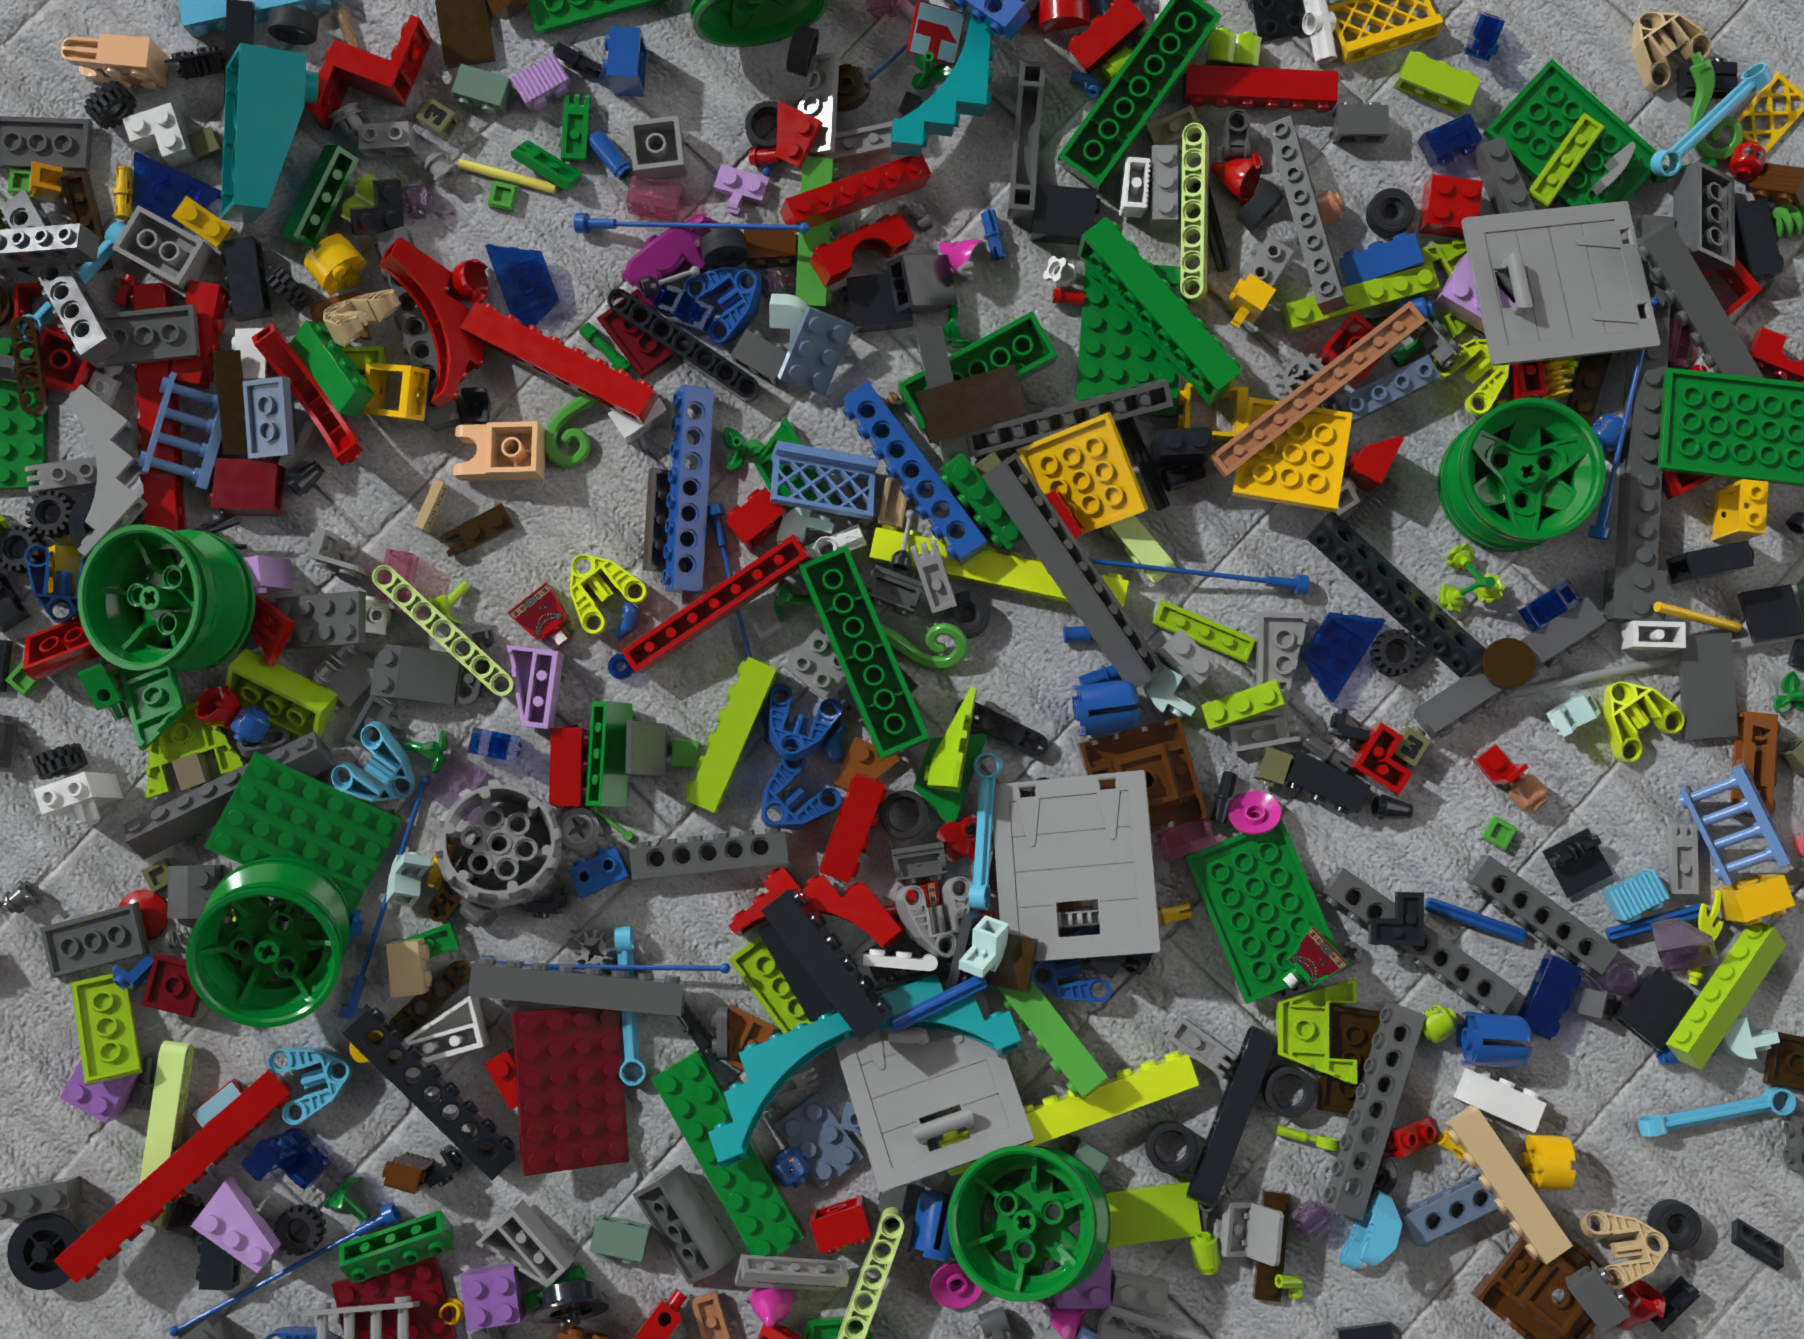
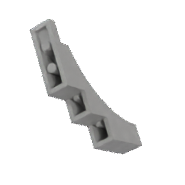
M81 384L68 395L67 400L63 404L83 424L90 437L96 456V490L91 509L85 520L95 531L87 535L82 540L81 546L77 549L88 558L94 547L104 537L119 528L129 526L147 507L148 503L126 487L142 467L137 466L138 462L123 451L121 447L137 429L127 419Z

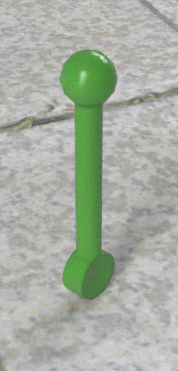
M598 806L588 807L589 811L596 813L620 832L624 840L629 841L633 838L631 831H625L600 811Z

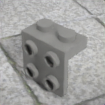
M316 526L315 532L311 533L308 540L310 548L307 557L315 560L314 565L337 573L339 568L340 573L359 580L362 579V576L370 577L371 572L357 565L334 559L341 537L327 529Z
M1248 1200L1224 1201L1219 1255L1224 1257H1249L1271 1266H1278L1281 1255L1283 1213Z

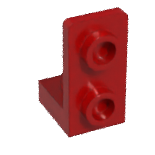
M1496 744L1490 746L1473 760L1492 785H1506L1508 783L1513 785L1525 776L1523 772L1529 768L1526 763L1512 764Z
M1424 1117L1401 1128H1391L1382 1157H1406L1438 1143L1439 1140L1433 1118Z

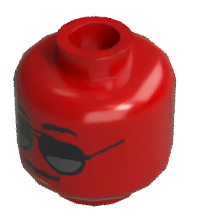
M1747 141L1737 145L1729 161V173L1741 181L1751 180L1757 175H1761L1767 157L1766 150L1754 141Z

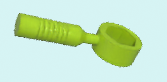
M1282 1125L1277 1126L1276 1135L1301 1142H1316L1315 1145L1318 1147L1339 1152V1139L1320 1134L1314 1137L1305 1131Z

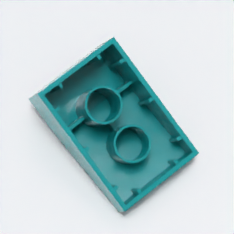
M240 43L226 66L221 220L252 224L268 208L301 115L307 114L305 103L315 104L317 101L318 73L306 71V54Z

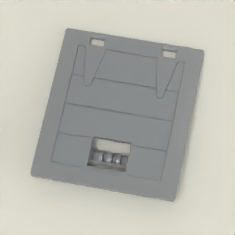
M1627 201L1465 217L1461 221L1492 366L1651 349L1661 344L1641 256L1637 250L1638 243ZM1620 232H1627L1628 244H1623ZM1495 270H1509L1515 303L1510 308L1502 307ZM1637 306H1644L1646 318L1640 319Z
M1144 770L995 784L993 834L1000 921L1009 924V934L1038 939L1035 961L1161 952L1146 772ZM1116 780V789L1101 790L1100 781ZM1035 788V796L1022 797L1020 789ZM1098 899V910L1057 912V903ZM1100 925V934L1059 937L1060 928Z
M947 980L940 982L942 989L946 988ZM982 990L974 994V997L985 1021L989 1019L988 1017L991 1013ZM925 1028L928 1032L929 1041L923 1046H919L916 1043L890 1042L888 1039L890 1029L873 1031L861 1041L856 1036L835 1045L880 1193H885L972 1163L993 1150L1008 1146L1024 1145L1034 1140L1005 1055L998 1057L995 1050L965 1036ZM959 1105L961 1107V1110L923 1124L920 1123L919 1119ZM965 1126L968 1129L971 1138L931 1152L929 1151L928 1139Z

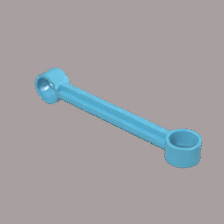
M1765 62L1748 68L1741 76L1743 81L1669 150L1657 151L1650 161L1651 171L1657 176H1673L1678 173L1682 165V158L1747 96L1753 91L1765 87L1772 81L1773 75ZM1668 155L1670 164L1668 169L1664 171L1662 162L1664 157Z
M122 221L114 222L106 230L105 241L98 247L97 261L84 262L77 269L85 284L116 253L112 247L126 226ZM48 301L34 315H23L31 318L34 323H38L39 336L43 327H46L55 317L52 312L54 307ZM22 324V329L18 330L23 334L24 341H29L27 336L24 335V329L27 325Z
M985 752L976 757L973 765L974 771L980 777L974 876L969 890V906L971 910L987 911L991 903L989 870L995 779L1000 776L1003 764L998 756ZM991 757L996 762V769L991 775H983L980 769L981 762L985 758Z
M632 926L615 927L614 941L618 965H634ZM623 970L628 971L627 976H635L634 970ZM621 1011L625 1062L620 1067L619 1075L625 1084L635 1086L644 1080L648 1068L645 1061L640 1058L637 1012ZM629 1062H635L641 1066L643 1075L635 1081L630 1080L624 1073L625 1066Z
M1770 1087L1760 1097L1667 1115H1647L1637 1118L1641 1136H1660L1667 1134L1670 1130L1768 1111L1782 1116L1788 1115L1795 1109L1796 1099L1793 1093L1787 1089ZM1778 1092H1782L1785 1096V1105L1780 1110H1776L1773 1106V1097Z

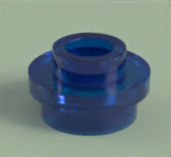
M616 654L609 660L608 670L614 678L623 680L632 675L634 670L623 654ZM620 662H624L626 664L625 670L618 671L617 665Z

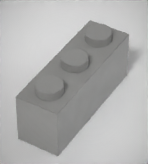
M1152 145L1148 158L1151 160V167L1149 169L1150 181L1148 184L1149 229H1174L1178 221V145Z

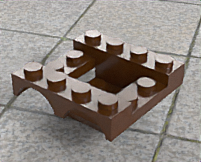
M1180 717L1077 744L1087 775L1114 773L1111 763L1113 762L1115 773L1144 770L1152 776L1153 782L1147 788L1151 833L1208 818ZM1116 780L1100 781L1101 790L1116 789Z
M1566 1235L1573 1246L1548 1264H1544L1521 1295L1517 1297L1515 1296L1517 1291L1541 1262L1539 1259L1534 1260L1524 1247L1527 1243L1521 1236L1491 1275L1486 1273L1471 1294L1524 1339H1585L1596 1324L1569 1291L1565 1277L1586 1266H1589L1592 1270L1590 1261H1593L1598 1268L1604 1266ZM1608 1273L1613 1280L1610 1284L1616 1286L1613 1276ZM1562 1289L1564 1291L1562 1301L1553 1302V1291Z

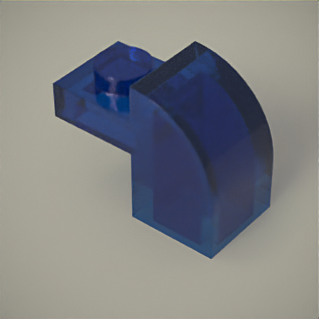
M1478 10L1464 53L1489 61L1491 55H1496L1499 44L1497 40L1505 20L1502 17Z
M663 284L653 304L660 313L677 324L688 329L692 327L705 333L708 332L718 311L714 306L693 299L685 290L669 284Z
M1566 579L1525 604L1518 612L1533 633L1552 619L1569 611L1580 603L1582 598L1569 579Z
M473 727L467 753L516 762V757L520 755L522 747L520 742L521 736Z

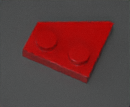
M779 101L777 108L776 157L801 169L823 126V122Z
M256 596L254 618L250 629L253 632L256 645L262 646L266 655L263 658L264 663L269 666H275L296 622L264 597Z

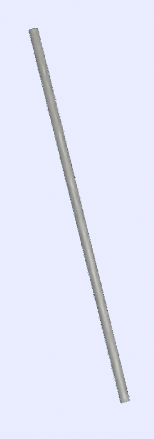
M1804 634L1752 643L1751 639L1732 642L1733 653L1802 639ZM1678 654L1527 684L1506 697L1502 694L1496 699L1501 701L1678 664Z

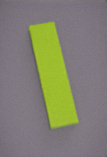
M1586 113L1581 115L1528 189L1533 202L1543 209L1550 205L1605 126Z
M1164 600L1160 601L1151 622L1152 625L1173 634L1182 629L1195 643L1245 664L1248 662L1257 640Z

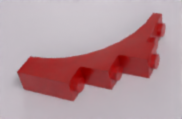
M398 237L387 248L379 266L395 278L410 294L430 328L436 348L438 365L436 388L431 403L441 408L447 402L452 403L459 393L457 386L464 380L467 373L474 368L476 370L479 369L485 360L483 353L486 345L460 328L470 309L446 294L451 286L448 281L452 272L402 237Z
M272 322L251 337L254 346L279 376L290 377V390L313 420L340 465L343 466L347 462L355 461L363 451L360 444L362 439L358 431L344 414L337 412L290 342Z
M784 867L780 870L776 868L767 875V880L763 885L769 892L758 895L752 901L753 905L746 911L741 910L732 918L733 922L728 925L734 934L741 937L755 926L768 921L761 911L784 891L796 888L798 892L802 890L811 901L808 905L814 913L818 911L821 914L836 916L855 924L867 932L885 950L905 934L903 929L863 881L859 884L855 882L845 890L846 895L842 897L823 874L820 876L815 875L805 884L806 888L803 890Z

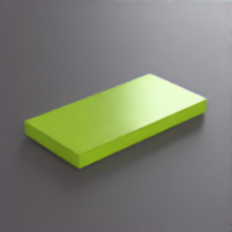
M760 936L729 958L731 964L782 1033L786 1034L793 1031V1028L799 1024H811L818 1021V1018L812 1022L809 1021Z
M112 974L72 982L71 990L85 1085H94L143 1073L131 991L128 988L123 990L113 982Z
M1190 1181L1105 1192L1111 1213V1233L1107 1248L1194 1237L1195 1234L1202 1232L1198 1202L1186 1197Z

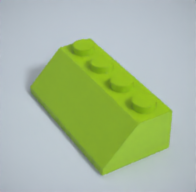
M247 648L228 666L226 685L237 695L242 707L255 705L263 709L270 715L268 719L271 721L272 726L283 727L287 729L290 735L296 738L313 731L320 738L322 737L335 712L337 693L277 663L275 666L266 665L263 661L265 657Z

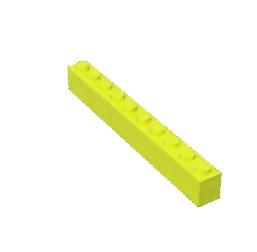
M882 525V528L876 527L869 556L870 561L890 565L892 555L896 551L901 550L904 533L897 532V528L890 525ZM910 530L906 551L911 555L912 563L910 569L918 571L910 547L916 545L920 555L923 554L920 543L926 542L928 550L932 551L933 549L930 544L932 539L922 537L921 532ZM936 539L949 578L1069 603L1038 557H1033L1032 560L1024 559L1020 553L1008 551L1007 555L997 553L998 549L987 546V549L961 566L957 559L952 561L945 551L947 546L942 539L939 541ZM1108 573V576L1101 575L1121 606L1124 607L1129 581L1123 580V575Z
M1176 1050L1165 1054V1059L1158 1062L1155 1059L1140 1063L1141 1068L1131 1071V1068L1116 1072V1077L1109 1079L1086 1099L1081 1095L1075 1097L1071 1090L1068 1089L1067 1095L1059 1098L1057 1095L1043 1098V1103L1033 1107V1104L1023 1105L1034 1140L1022 1146L1041 1144L1199 1086L1190 1056ZM952 1131L942 1136L943 1140L937 1143L939 1148L971 1137L969 1131L958 1134V1131ZM974 1162L948 1170L947 1173L950 1176L962 1173Z

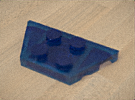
M135 151L133 205L136 208L139 205L183 229L184 226L178 223L172 215L186 196L205 209L216 199L221 200V190Z
M492 244L485 245L510 314L521 321L520 324L526 327L529 325L536 327L560 302L543 252L515 247L494 246Z
M1334 612L1327 613L1300 655L1327 702L1330 704L1334 703L1385 623V619L1362 617L1360 615H1343L1342 613Z

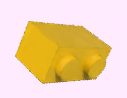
M188 196L184 198L172 215L178 223L220 252L224 249L223 241L230 240L236 232L231 226Z

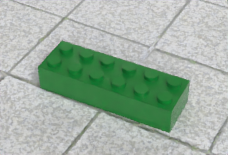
M1031 311L950 355L949 362L954 381L1014 364L1019 383L1055 363L1058 354L1034 312ZM924 371L898 384V393L922 435L927 432L916 392L927 389Z

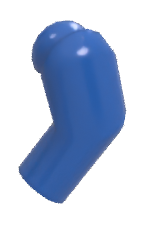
M1072 70L1069 83L1081 85L1088 98L1097 99L1101 95L1102 89L1096 77L1092 74Z
M627 603L622 607L623 623L612 630L619 641L639 626L640 612L633 603Z
M841 723L836 725L824 743L827 758L832 763L840 762L843 757L841 740L848 732V729Z

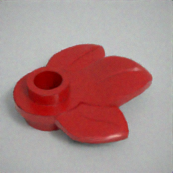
M968 816L960 822L949 821L940 827L936 838L946 842L944 852L947 862L958 861L966 855L972 861L975 860L977 818ZM972 825V832L967 834L966 827Z

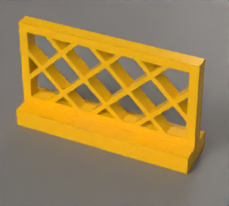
M1345 0L1328 6V11L1333 13L1343 11L1349 14L1346 22L1336 18V28L1333 31L1342 51L1341 60L1344 66L1438 37L1444 23L1441 14L1436 15L1430 0H1421V2L1420 0H1396L1393 7L1381 3L1380 0ZM1399 1L1413 6L1409 14L1396 9ZM1365 3L1373 8L1370 14H1366L1356 10L1357 6ZM1376 8L1389 13L1386 21L1373 16ZM1416 8L1426 11L1428 17L1420 19L1413 16ZM1392 15L1406 20L1404 25L1396 26L1389 23ZM1352 16L1366 21L1362 29L1349 24ZM1369 22L1382 27L1381 31L1375 34L1365 29ZM1345 30L1358 34L1356 40L1346 42L1343 33Z

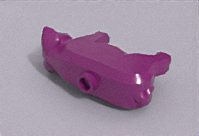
M697 214L692 219L682 223L719 222L704 214ZM669 228L658 237L656 234L649 237L644 242L646 247L627 262L626 268L622 272L623 279L628 281L630 285L640 289L638 279L645 276H652L657 280H661L678 274L682 269L688 271L693 266L699 267L700 274L705 271L703 268L706 265L701 252V239L704 235L716 229ZM666 284L659 286L657 294L646 298L645 301L649 305L654 306L661 301L666 302L675 293Z

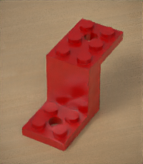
M410 15L408 22L403 24L401 38L398 45H395L392 49L391 60L334 39L332 46L326 50L322 69L317 72L319 81L317 101L315 104L305 103V110L320 128L330 131L333 120L329 119L328 116L340 108L349 86L402 107L405 106L433 40L421 19Z

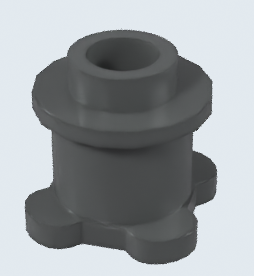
M20 880L16 883V889L12 892L4 893L5 900H3V904L11 913L21 914L24 912L25 907L33 902L38 904L42 900L29 881L22 882Z

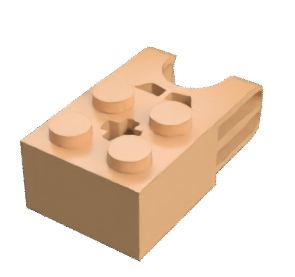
M99 33V39L73 36L66 38L61 45V55L70 64L79 66V72L90 81H119L124 87L141 85L147 89H156V87L166 88L169 63H165L164 60L170 58L151 38Z
M538 421L458 425L455 428V436L463 443L475 444L477 451L470 461L455 464L453 476L461 481L544 480L546 430Z

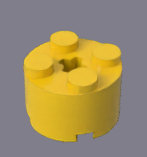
M333 234L319 242L321 247L316 252L313 248L308 252L304 260V266L330 296L345 287H355L360 282L359 275L367 265V261L342 234Z
M1528 1134L1526 1136L1525 1152L1520 1153L1519 1163L1521 1168H1525L1526 1178L1531 1186L1536 1190H1570L1572 1188L1576 1170H1571V1161H1576L1570 1139L1557 1135Z

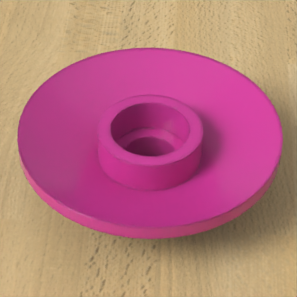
M1251 791L1235 798L1234 802L1230 805L1228 815L1232 826L1238 831L1249 835H1259L1267 833L1277 826L1281 819V807L1279 802L1270 794Z
M957 1261L940 1267L934 1273L930 1283L931 1293L935 1301L951 1309L963 1308L972 1304L982 1293V1289L965 1274L960 1265L957 1264Z

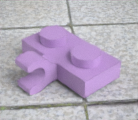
M721 164L714 184V191L730 195L727 206L729 208L728 212L739 215L743 199L763 205L770 180L769 177Z

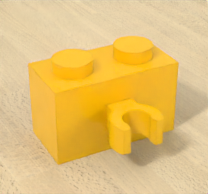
M1251 273L1246 280L1240 278L1228 297L1232 302L1227 309L1235 313L1230 324L1237 329L1244 320L1253 325L1276 289Z

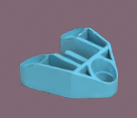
M378 721L368 723L362 729L360 738L363 745L373 754V758L366 765L365 771L350 762H342L337 765L331 773L333 785L347 794L371 802L408 796L416 786L408 754L383 723ZM371 727L377 728L380 733V740L370 739L368 737V729ZM340 768H346L349 771L351 777L349 781H344L339 777L338 771ZM397 779L407 780L409 782V789L407 791L399 790L396 786Z
M284 1047L273 1051L269 1055L268 1066L275 1073H284L294 1069L298 1070L321 1063L322 1068L302 1073L300 1081L304 1085V1089L324 1083L328 1085L327 1088L311 1092L286 1103L282 1109V1118L287 1124L297 1125L340 1098L353 1074V1065L347 1058L327 1047ZM279 1053L285 1054L288 1058V1064L285 1068H280L275 1063V1058ZM336 1063H341L346 1068V1074L343 1078H339L335 1073L334 1067ZM292 1105L301 1107L302 1116L299 1119H293L290 1116L289 1109Z
M1379 1190L1372 1194L1368 1200L1363 1219L1356 1220L1339 1256V1263L1352 1270L1363 1263L1373 1267L1386 1259L1397 1248L1402 1221L1390 1196Z

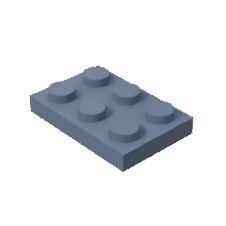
M806 306L777 377L782 381L825 396L855 325Z
M280 376L242 381L248 459L295 455L290 377Z
M818 1091L775 1123V1126L792 1149H799L810 1165L809 1173L821 1189L864 1158L863 1153L847 1131L840 1128L839 1120Z

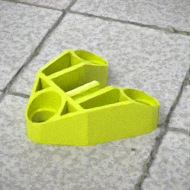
M1486 339L1471 340L1460 345L1463 348L1460 353L1465 357V360L1457 357L1454 360L1456 362L1455 365L1449 368L1447 373H1442L1437 369L1438 361L1436 359L1432 361L1441 376L1440 380H1445L1458 371L1473 356L1477 360L1463 372L1464 379L1467 382L1470 381L1474 384L1487 371L1491 373L1465 400V409L1474 417H1480L1489 411L1509 374L1510 365L1492 366ZM1473 398L1481 401L1483 410H1476L1472 406Z
M581 554L576 556L571 564L570 594L583 629L591 635H598L605 630L607 620L600 611L598 604L585 589V586L589 585L602 603L610 599L614 594L601 577L603 573L606 574L616 589L630 603H642L647 598L648 589L640 580L612 560ZM581 560H588L591 564L590 570L585 574L579 573L577 570V564ZM633 585H640L642 587V595L637 599L630 598L628 594L629 588ZM591 616H598L601 620V625L596 630H590L587 626V621Z
M1616 682L1608 685L1605 689L1602 719L1614 756L1620 762L1629 763L1640 758L1643 748L1637 730L1646 726L1650 720L1663 734H1675L1684 726L1685 718L1679 708L1653 688L1626 682ZM1615 687H1620L1624 691V698L1621 701H1617L1612 695ZM1668 715L1672 716L1675 720V726L1671 730L1667 729L1665 725ZM1625 744H1629L1633 748V755L1630 758H1625L1623 755Z

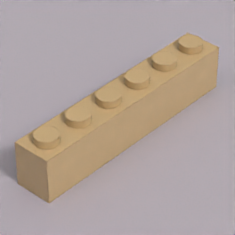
M1470 1105L1445 1122L1450 1130L1447 1132L1448 1137L1456 1146H1461L1465 1152L1462 1155L1465 1162L1470 1168H1476L1480 1174V1177H1478L1479 1182L1487 1192L1491 1190L1496 1197L1493 1200L1494 1204L1502 1214L1506 1213L1511 1219L1509 1226L1518 1237L1522 1236L1527 1243L1524 1247L1534 1260L1539 1259L1543 1263L1548 1264L1573 1246L1478 1108Z

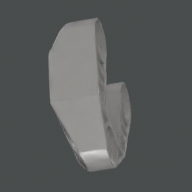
M962 876L948 879L943 885L941 905L927 908L924 892L916 885L905 886L896 895L897 912L909 937L936 957L946 958L954 955L963 915L969 913L970 910L969 890L971 884L968 879ZM956 881L961 883V892L958 896L953 892V884ZM909 890L915 892V899L912 905L906 901V894ZM942 938L946 940L949 947L946 953L941 952L939 949V942Z

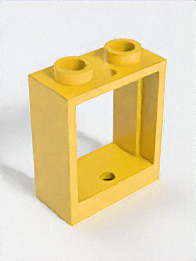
M366 362L365 379L375 395L361 413L380 417L424 421L430 370L407 365ZM387 372L403 373L399 411L383 409Z
M1187 383L1183 390L1179 391L1178 405L1182 406V415H1178L1177 429L1190 427L1191 396H1200L1190 383ZM1233 386L1220 397L1233 399L1231 432L1212 431V441L1229 442L1243 431L1249 387Z
M1741 479L1715 490L1712 541L1736 543L1765 534L1768 498L1767 481ZM1745 503L1748 504V508H1747V509L1744 507V504H1745ZM1722 512L1726 514L1725 518L1721 516Z

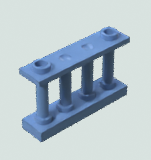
M171 372L168 378L163 377L159 389V392L164 393L147 452L141 451L137 466L142 467L140 473L144 475L148 473L149 467L190 478L192 482H195L193 489L204 492L207 490L222 438L217 394L214 396L176 384L174 381L177 373ZM171 393L212 405V408L216 409L214 419L209 418L206 420L168 408L167 405ZM164 417L204 429L205 433L209 434L207 443L202 442L198 444L160 432ZM156 443H163L198 454V457L202 458L200 467L193 469L153 457Z
M1744 762L1733 766V774L1730 775L1729 779L1692 793L1686 784L1681 787V794L1678 795L1683 808L1689 809L1716 863L1713 868L1718 879H1724L1727 886L1732 885L1734 880L1732 873L1768 860L1776 861L1779 868L1791 862V856ZM1733 788L1736 790L1741 789L1745 797L1741 799L1742 802L1705 816L1702 815L1696 803ZM1744 812L1748 814L1753 813L1757 821L1753 823L1754 826L1716 840L1708 827ZM1756 836L1760 838L1765 837L1769 845L1765 847L1766 850L1728 864L1720 849Z

